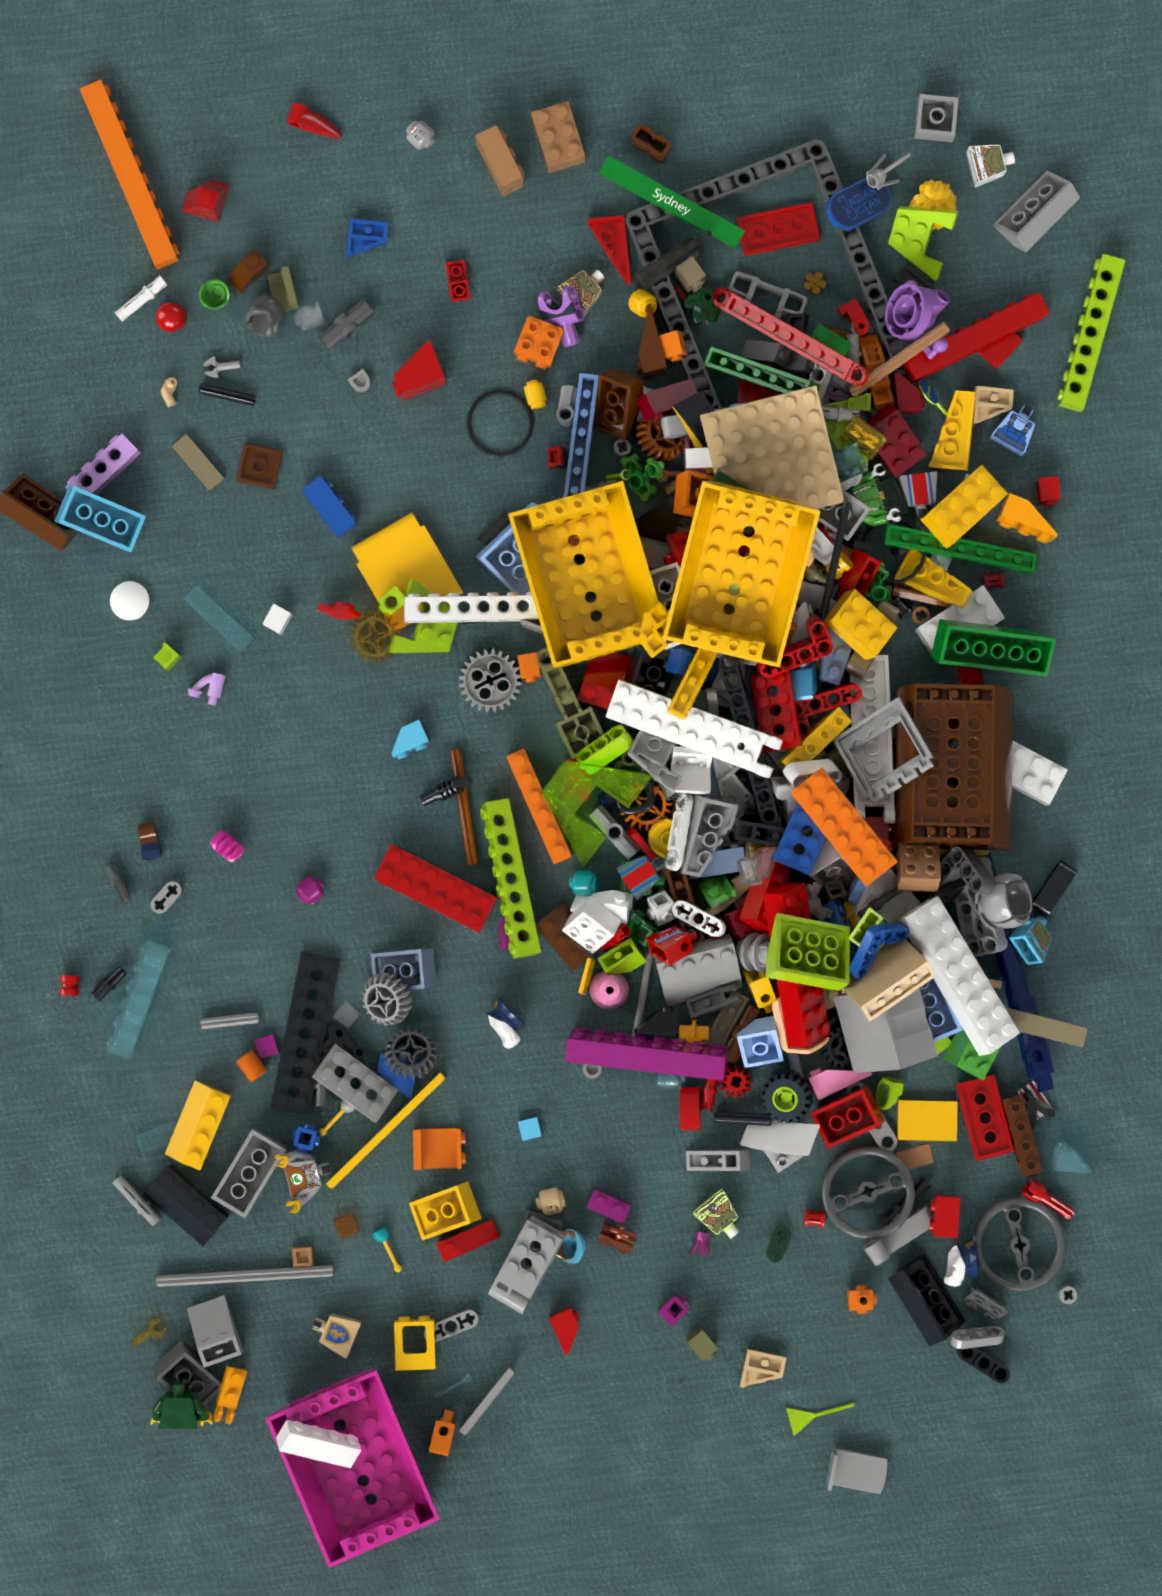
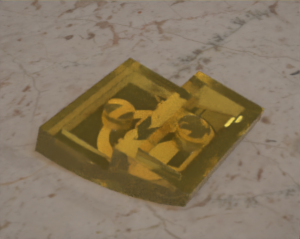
M856 415L839 437L870 460L873 459L888 439Z

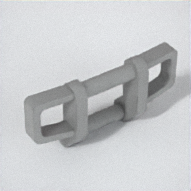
M738 271L734 273L729 286L730 291L750 302L756 287L781 296L775 316L779 319L781 314L803 313L808 300L806 296L788 288L782 289L763 282L756 276ZM736 279L751 282L747 294L733 287ZM788 296L802 302L800 311L797 312L784 308Z

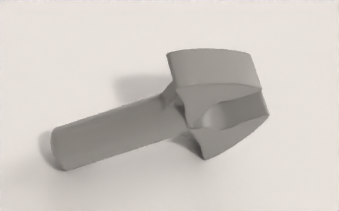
M215 356L203 364L204 367L210 365L216 367L213 371L204 372L205 375L215 379H219L218 374L220 371L241 367L239 360L219 363L216 361Z

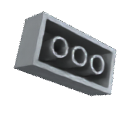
M253 1128L211 1198L246 1218L276 1170L277 1166L275 1164L281 1161V1159H275V1155H284L288 1148Z

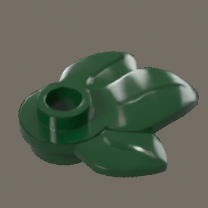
M703 287L697 293H690L684 301L683 305L685 307L692 308L694 324L701 323L707 318L713 323L718 319L719 307L713 304L714 291L709 287ZM706 293L709 296L708 300H706L704 297Z
M632 908L630 910L629 917L637 925L641 926L644 924L654 933H657L656 929L661 930V926H658L654 920H650L641 909L637 908L635 910Z

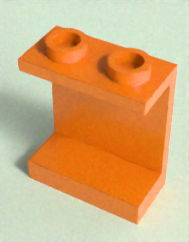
M461 1128L414 1129V1170L436 1168L462 1169V1164H466V1153L462 1152V1144H465V1132L461 1133Z

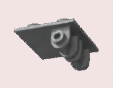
M971 1286L967 1292L969 1294L962 1299L967 1303V1306L974 1310H979L989 1320L997 1321L1010 1311L1003 1306V1303L995 1298L993 1299L992 1296L988 1297V1294H984V1291L978 1287L974 1288Z

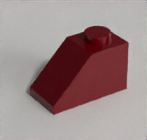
M895 373L893 385L896 408L901 415L921 413L922 408L925 407L924 396H921L920 390L901 374Z

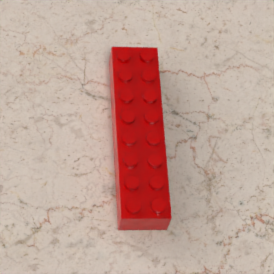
M786 882L762 894L770 939L777 913L811 919L805 883ZM777 980L788 1046L807 1048L829 1036L830 1027L823 988Z

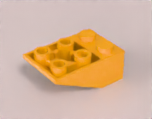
M1011 493L1004 499L996 521L1000 522V526L1007 529L1013 527L1018 529V533L1025 536L1031 534L1036 536V540L1043 543L1051 542L1057 537L1055 530L1028 500Z

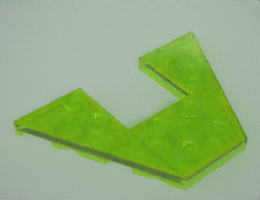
M564 760L541 793L550 805L549 808L556 816L562 832L569 840L570 846L575 851L582 867L586 865L605 840L606 835L575 814L595 786H598L629 808L652 776L650 774Z

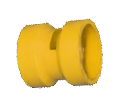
M842 552L839 557L836 580H839L845 571H849L853 567L849 557ZM830 562L825 566L827 572L829 571Z

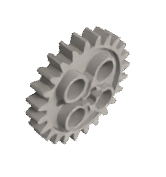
M485 649L482 656L479 652H476V659L470 656L471 663L464 662L467 669H460L464 676H460L458 679L464 681V683L459 684V688H465L461 695H468L465 701L472 700L471 707L473 708L477 704L478 711H481L483 707H485L486 713L489 712L490 708H493L494 713H496L497 707H500L503 711V704L511 706L509 700L516 701V697L513 694H520V691L516 689V686H522V683L517 681V679L521 678V675L516 674L519 667L513 668L515 660L508 662L510 656L507 655L503 658L502 651L495 655L494 649H492L491 654H488ZM497 663L501 666L498 673L490 671L492 664ZM474 672H481L483 678L480 681H474L472 679ZM506 673L505 677L494 680L493 686L485 684L478 689H474V686L487 682V677L490 676L491 679H494ZM506 681L509 684V688L506 691H500L498 689L499 682ZM483 689H488L491 692V696L488 699L480 697V692Z

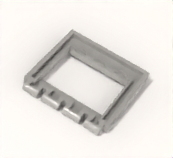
M899 697L833 739L863 796L867 800L870 799L873 804L886 797L883 790L889 795L902 787L901 779L907 784L918 777L919 774L916 769L919 768L920 772L924 773L934 767L932 762L934 756L902 699ZM901 721L919 755L870 785L853 751Z

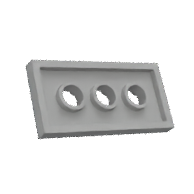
M336 1044L332 1046L312 1075V1078L374 1123H377L398 1092V1089ZM337 1066L342 1067L344 1070V1075L341 1078L335 1075L334 1071ZM353 1078H357L360 1082L358 1089H353L350 1085ZM369 1089L373 1090L376 1094L373 1101L368 1100L366 1097Z

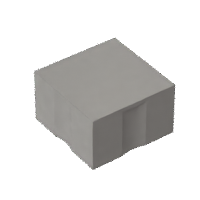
M920 988L870 1022L847 994L843 993L834 996L854 1073L900 1070L938 1056L932 1032L926 1018Z

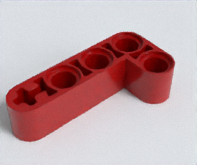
M811 616L806 620L805 626L809 637L785 646L783 657L789 656V659L786 662H781L780 668L768 665V668H766V664L758 662L756 667L761 675L770 678L829 655L833 650V644L827 626L818 616ZM820 624L817 630H812L814 625ZM821 642H826L824 647L818 648ZM808 649L806 654L800 655L801 650Z
M849 682L818 691L813 698L819 700V705L816 708L809 707L812 699L796 701V704L800 705V711L798 712L799 723L806 725L805 730L801 732V737L804 738L810 733L807 716L858 701L862 696L861 688L856 683ZM850 688L857 690L854 692L853 697L850 694H846L850 692ZM841 690H842V692H843L844 694H846V695H844V697H845L844 700H843L842 694L840 693ZM837 693L838 700L833 703L829 702V695Z

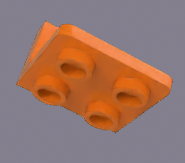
M527 317L515 347L514 355L517 356V360L524 363L531 361L535 363L537 368L546 370V368L551 369L554 362L553 358L563 335V329L535 317Z

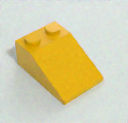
M469 1182L409 1203L422 1241L482 1219Z

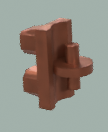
M604 1221L598 1240H600V1245L605 1247L612 1245L617 1247L618 1252L625 1255L627 1252L631 1253L637 1235L624 1230V1224L617 1227Z

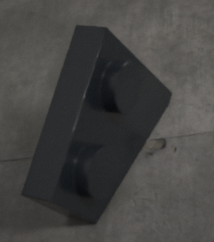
M960 878L933 893L931 898L938 896L948 911L966 886V883Z

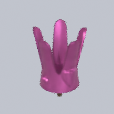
M706 1227L703 1228V1232L696 1231L695 1241L689 1254H694L699 1245L698 1255L706 1256L707 1251L709 1258L711 1234L705 1233Z

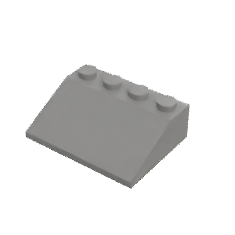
M730 934L723 935L720 939L716 940L707 939L692 943V953L670 966L654 957L667 1007L686 1002L690 998L720 987L724 988L733 984L743 987L737 955Z

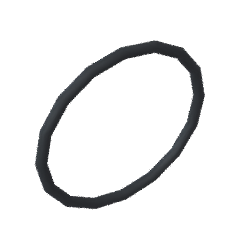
M494 391L486 393L474 402L468 412L466 426L469 438L477 449L487 455L504 457L515 454L526 445L532 435L533 419L531 410L523 399L511 392ZM498 394L511 396L519 401L527 411L529 418L528 434L522 444L514 450L504 453L490 452L480 446L473 437L470 426L472 413L476 406L487 397Z
M902 519L898 521V523L905 524L912 529L919 530L908 521ZM871 526L863 535L862 541L866 542L869 534L878 526ZM923 552L919 566L911 575L901 580L889 581L885 579L883 583L899 584L915 577L923 567L927 553Z

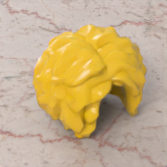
M925 181L919 187L920 194H916L909 207L924 208V210L940 209V211H951L956 209V195L953 194L949 184L942 183V181ZM934 223L933 230L943 228V226Z

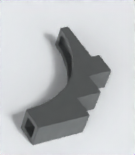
M746 339L741 354L743 358L806 378L810 377L815 364L783 344ZM820 371L818 374L819 381L823 378V371ZM832 373L828 386L853 397L849 392V387L853 384ZM855 374V380H861V377Z

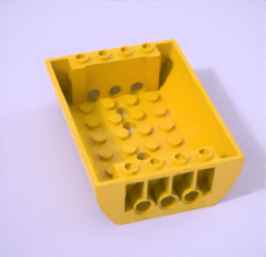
M623 481L508 514L553 668L569 666L641 645L639 641L643 613L659 601ZM572 535L579 538V544L576 546H572L568 542V538ZM577 554L583 555L585 558L584 564L577 565L574 562V556ZM593 592L596 595L595 602H587L585 594ZM593 611L601 613L602 618L600 621L595 622L591 619L590 615ZM665 623L657 629L662 637L666 627Z
M702 481L663 639L780 668L820 510L797 501L720 482ZM746 526H752L755 530L751 537H746L743 534ZM742 545H746L750 549L749 554L746 556H741L738 553V549ZM732 584H737L740 588L736 595L728 592V588ZM728 603L733 604L735 607L734 612L726 614L723 611L724 605Z

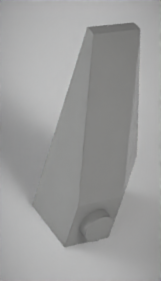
M694 795L690 816L691 823L688 828L687 845L684 850L681 867L682 874L701 877L713 858L712 855L716 848L722 844L723 837L734 825L739 805L710 795Z

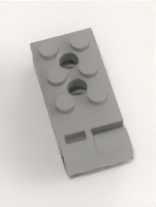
M532 1215L527 1219L488 1295L523 1314L533 1299L566 1234ZM535 1241L541 1244V1248L535 1245ZM525 1258H529L532 1261V1265L528 1264Z

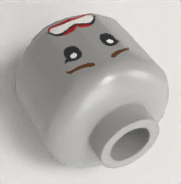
M416 120L413 121L406 129L407 140L418 150L428 149L435 142L433 139L435 135L434 130L422 120L418 122Z

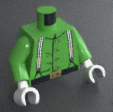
M876 464L873 471L864 473L860 483L856 486H851L849 494L871 508L862 523L871 526L889 523V520L894 522L901 520L900 516L893 517L894 513L900 511L897 508L889 510L879 479L875 478L876 475L883 476L886 471L877 473V468L882 466V464Z

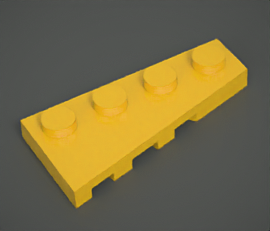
M955 391L946 421L941 430V435L934 449L932 460L929 463V468L968 471L976 392Z
M910 550L896 573L894 580H901L911 575L919 566L923 554L919 551ZM927 556L923 567L915 577L900 583L964 609L972 594V590L953 575L951 576L942 567L936 565Z

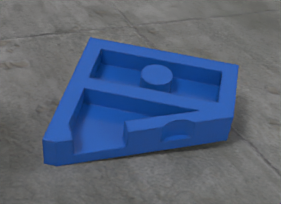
M350 218L346 257H351L387 244L389 222Z
M381 1053L377 1073L406 1097L412 1098L417 1075H415L414 1080L409 1075H407L405 1080L403 1079V1074L397 1077V1070L390 1071V1066L386 1065L387 1059L384 1058V1053ZM400 1061L401 1063L408 1065L405 1061Z

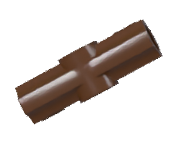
M751 1005L746 1009L740 1022H737L729 1036L730 1039L725 1046L729 1047L728 1061L736 1064L741 1055L737 1034L755 1019L762 1018L764 1014Z

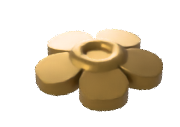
M816 272L814 276L812 273H808L805 277L806 281H808L804 284L805 290L808 291L812 288L813 294H819L820 288L826 287V281L821 280L823 277L822 273Z

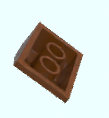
M652 310L647 312L639 357L635 364L638 376L642 375L643 380L665 375L667 368Z
M615 368L599 374L594 428L622 440H627L639 408L636 400L643 395L644 380Z

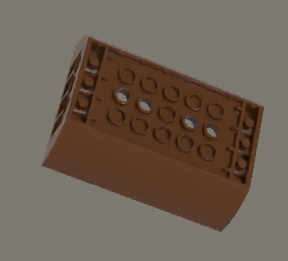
M911 684L896 690L895 699L898 697L902 699L934 756V759H932L934 767L924 773H921L919 768L916 769L919 776L907 784L901 779L902 787L894 791L895 823L892 824V848H898L899 844L939 845V849L949 850L958 846L973 850L1011 851L1013 693L997 685ZM956 719L959 721L960 726L957 729H951L948 726V722ZM901 721L894 725L893 770L919 755ZM956 739L959 741V746L952 749L948 746V741ZM950 778L958 780L959 784L956 788H950L947 785V781ZM953 797L958 800V805L955 808H950L947 805L949 798Z

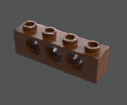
M681 867L677 871L664 869L674 904L677 901H687L702 909L693 879H690V876L687 874H682ZM684 906L679 907L681 913L690 915L691 912L685 910ZM701 913L695 915V923L701 924L704 917ZM679 919L683 931L691 928L696 931L698 938L691 943L710 938L707 933Z
M1016 1094L1001 1098L1020 1175L1025 1177L1043 1172L1023 1096Z

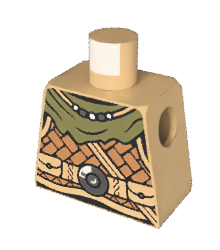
M596 270L590 277L585 271H581L558 286L557 292L563 298V288L573 286L581 300L585 317L602 294V289L598 284L605 277L599 270Z

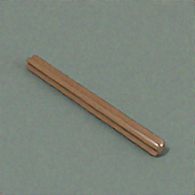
M945 322L939 324L869 373V379L866 384L849 387L850 394L853 397H857L949 333V326Z

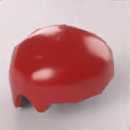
M172 302L161 305L155 315L157 325L162 330L168 332H175L183 328L188 318L186 310L181 305Z

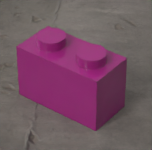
M594 1188L587 1203V1208L621 1224L624 1223L631 1204L597 1188Z

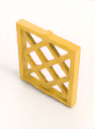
M587 958L578 991L582 995H587L596 962L593 958Z

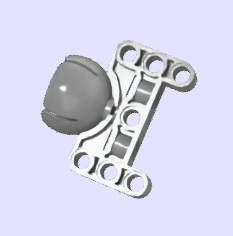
M985 856L979 857L993 877L990 859ZM1003 873L993 877L996 886L993 893L989 895L974 893L966 885L956 898L955 906L961 935L974 957L1004 951L1007 948L1004 928L1022 926L1030 919L1032 897L1027 883L1022 880L1021 876L1014 873Z

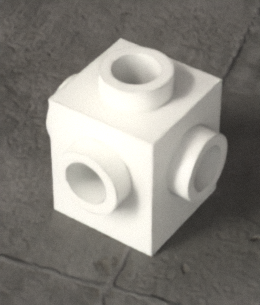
M665 890L647 898V915L658 926L676 919L672 912L674 901Z

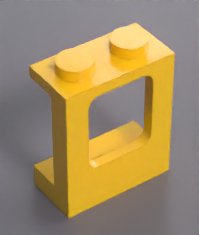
M428 1315L418 1316V1319L410 1320V1316L398 1317L399 1320L394 1322L396 1371L436 1369L435 1319H430ZM425 1326L427 1351L425 1353H404L403 1327Z

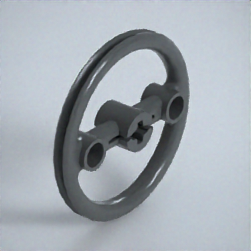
M865 1146L843 1153L830 1165L823 1181L822 1198L829 1218L843 1232L861 1239H878L895 1232L907 1220L914 1205L915 1188L912 1175L901 1159L888 1150ZM866 1155L878 1156L889 1161L898 1169V1172L891 1174L888 1179L875 1184L869 1181L864 1182L855 1192L847 1195L831 1196V1185L834 1176L842 1165L853 1158ZM899 1177L902 1180L901 1185L897 1187L891 1185L892 1178ZM866 1188H869L870 1191L874 1190L871 1193V1197L863 1195L864 1193H866ZM906 1189V1200L901 1213L893 1222L883 1228L861 1230L847 1224L839 1216L840 1212L846 1211L852 1205L862 1201L870 1204L875 1202L880 1194L891 1190ZM838 1199H844L846 1205L843 1208H837L835 1202Z
M1010 1198L990 1207L979 1219L973 1234V1241L977 1243V1264L982 1273L994 1284L1012 1291H1027L1038 1288L1048 1282L1060 1268L1065 1255V1235L1059 1220L1047 1207L1026 1198ZM1021 1207L1033 1209L1043 1215L1051 1224L1056 1237L1054 1259L1048 1269L1037 1278H1034V1272L1029 1266L1027 1252L1030 1249V1242L1023 1236ZM1012 1210H1016L1018 1213L1015 1220H1010L1008 1217L1009 1212ZM1001 1211H1004V1217L1009 1223L1011 1237L1008 1240V1247L1015 1253L1017 1263L1016 1276L1018 1278L1016 1282L1005 1280L995 1274L987 1265L982 1253L981 1244L984 1229L988 1222ZM1018 1239L1023 1242V1245H1020V1251L1015 1246L1018 1243ZM1023 1269H1028L1029 1276L1022 1279L1020 1272Z

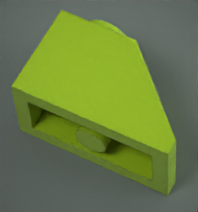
M631 937L598 958L607 975L632 972L647 962L639 946Z

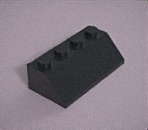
M634 646L624 681L666 696L665 692L668 691L673 676L672 673L666 672L669 657L657 654L651 658L645 649ZM612 720L617 725L640 731L634 727Z
M171 1164L163 1170L144 1194L203 1247L230 1217Z
M925 1254L899 1268L888 1277L929 1346L946 1340L952 1335L953 1331H956L966 1322Z

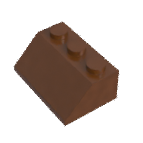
M563 901L536 924V929L574 971L592 953L562 931L569 915L573 913L570 912L568 904Z

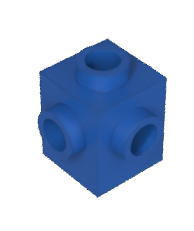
M304 1123L303 1126L299 1125L297 1129L294 1128L291 1140H294L293 1146H296L297 1150L308 1153L309 1150L312 1151L314 1147L319 1146L321 1135H318L319 1130L315 1129V1125ZM304 1134H309L311 1139L309 1141L304 1140Z

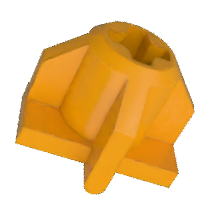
M693 1019L691 1025H679V1039H686L688 1043L709 1040V1026L697 1025V1019Z

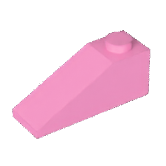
M817 1068L809 1072L810 1076L807 1078L812 1085L816 1098L820 1100L871 1076L872 1073H854L853 1069L821 1070V1068Z

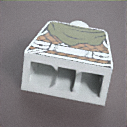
M1000 145L970 146L966 151L974 187L1004 176L1006 173L1005 166L1015 163L1013 152L1002 154Z

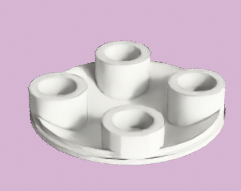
M123 582L112 591L110 605L113 612L121 619L137 620L148 609L149 594L137 582Z

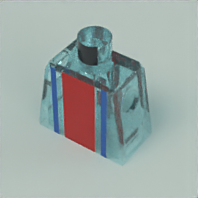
M645 855L616 869L635 899L639 900L661 880L657 872L664 868L666 864L661 856L650 862Z

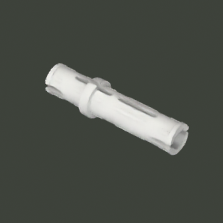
M159 275L149 285L143 286V289L114 313L123 322L147 301L153 300L154 296L165 288L167 284Z

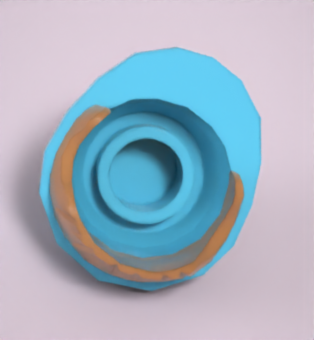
M574 1229L561 1231L566 1234V1237L556 1256L567 1263H578L586 1250V1241Z

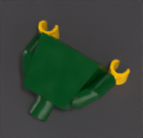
M176 1381L173 1382V1391H167L165 1396L159 1398L152 1409L150 1424L153 1425V1422L160 1423L159 1429H197L200 1420L201 1426H204V1422H209L212 1425V1413L207 1411L201 1400L195 1397L193 1391H185V1382Z

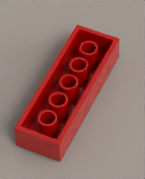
M392 844L374 877V880L478 933L481 932L497 900V897Z

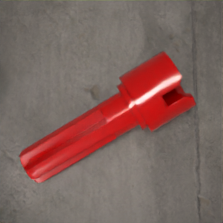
M1030 1178L1031 1184L1027 1183L1024 1185L1021 1191L1023 1196L1035 1202L1040 1201L1066 1219H1071L1074 1215V1209L1046 1192V1186L1037 1180Z

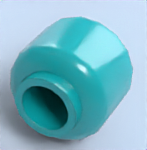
M577 870L574 876H571L569 879V887L572 888L575 895L591 896L599 889V877H596L593 871Z

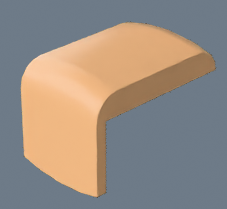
M780 996L774 1001L772 1005L780 1046L785 1052L811 1054L827 1044L829 1041L828 1036L807 1048L788 1046Z

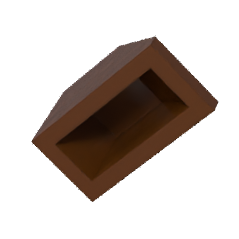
M254 248L238 263L228 277V280L242 293L270 267Z

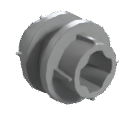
M751 932L737 942V959L748 971L766 973V957L770 943L769 934Z

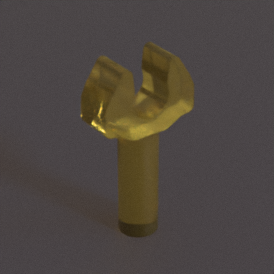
M161 1319L149 1321L148 1330L130 1341L133 1347L138 1346L150 1337H156L157 1339L163 1337L167 1328H163L160 1331L154 1329V1326Z

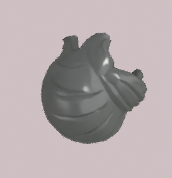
M269 295L255 297L250 302L245 314V326L250 324L251 331L258 336L274 337L278 333L277 328L283 315L280 302Z

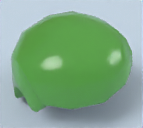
M219 279L205 282L199 291L202 304L212 310L225 306L231 296L228 285Z

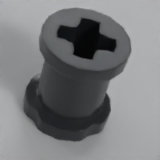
M897 597L891 604L900 609L899 619L902 620L913 608L909 607L901 599L902 597Z

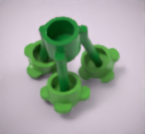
M632 454V456L627 458L622 457L620 462L624 469H628L625 472L627 473L626 477L628 478L629 487L634 489V492L641 497L642 501H648L649 496L652 493H656L657 488L646 477L661 479L663 477L662 469L664 468V463L648 458L645 473H642L640 471H642L643 466L639 463V456L637 454Z
M883 562L872 580L874 584L865 592L867 597L871 596L875 604L881 603L882 600L890 604L892 603V587L890 585L883 586V581L889 576V572L885 570Z

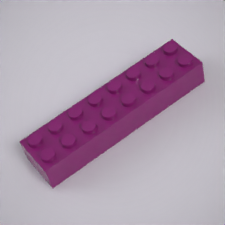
M576 1027L572 1029L567 1038L565 1062L723 1081L727 1072L729 1047H725L724 1044L720 1043L705 1045V1042L702 1041L688 1043L683 1039H673L671 1041L661 1036L646 1038V1035L643 1034L629 1036L625 1032H615L612 1034L602 1029L587 1031V1028Z

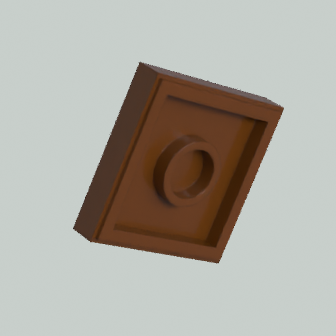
M244 443L236 482L275 490L283 451Z

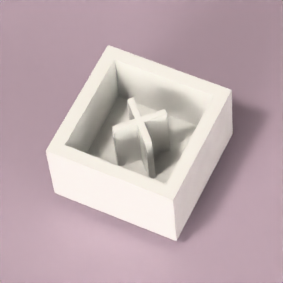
M590 897L569 915L562 931L593 954L615 935L622 920L594 898Z

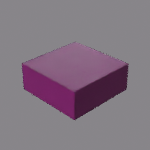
M274 1034L254 1040L260 1059L279 1053Z

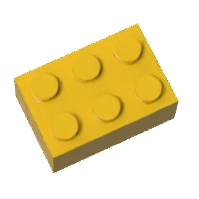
M856 589L844 592L823 621L865 660L876 658L897 629L888 618Z

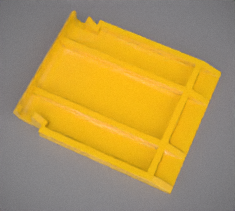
M412 512L351 547L359 560V563L356 565L377 601L394 586L405 596L409 579H415L431 593L440 594V597H448V593H459V595L463 593L424 525L420 527ZM395 597L387 598L386 605L390 608L395 607L397 599ZM421 603V604L419 605V610H420V611H421V608H422V604H423V603ZM404 605L392 616L386 614L395 632L411 624L404 623Z

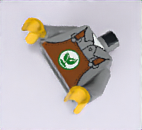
M296 1149L284 1155H275V1159H281L280 1163L275 1165L284 1168L292 1199L295 1198V1201H287L286 1206L293 1205V1209L289 1213L299 1212L300 1206L309 1201L319 1191V1187L322 1186L320 1176L331 1174L329 1162L317 1165L315 1155H310Z

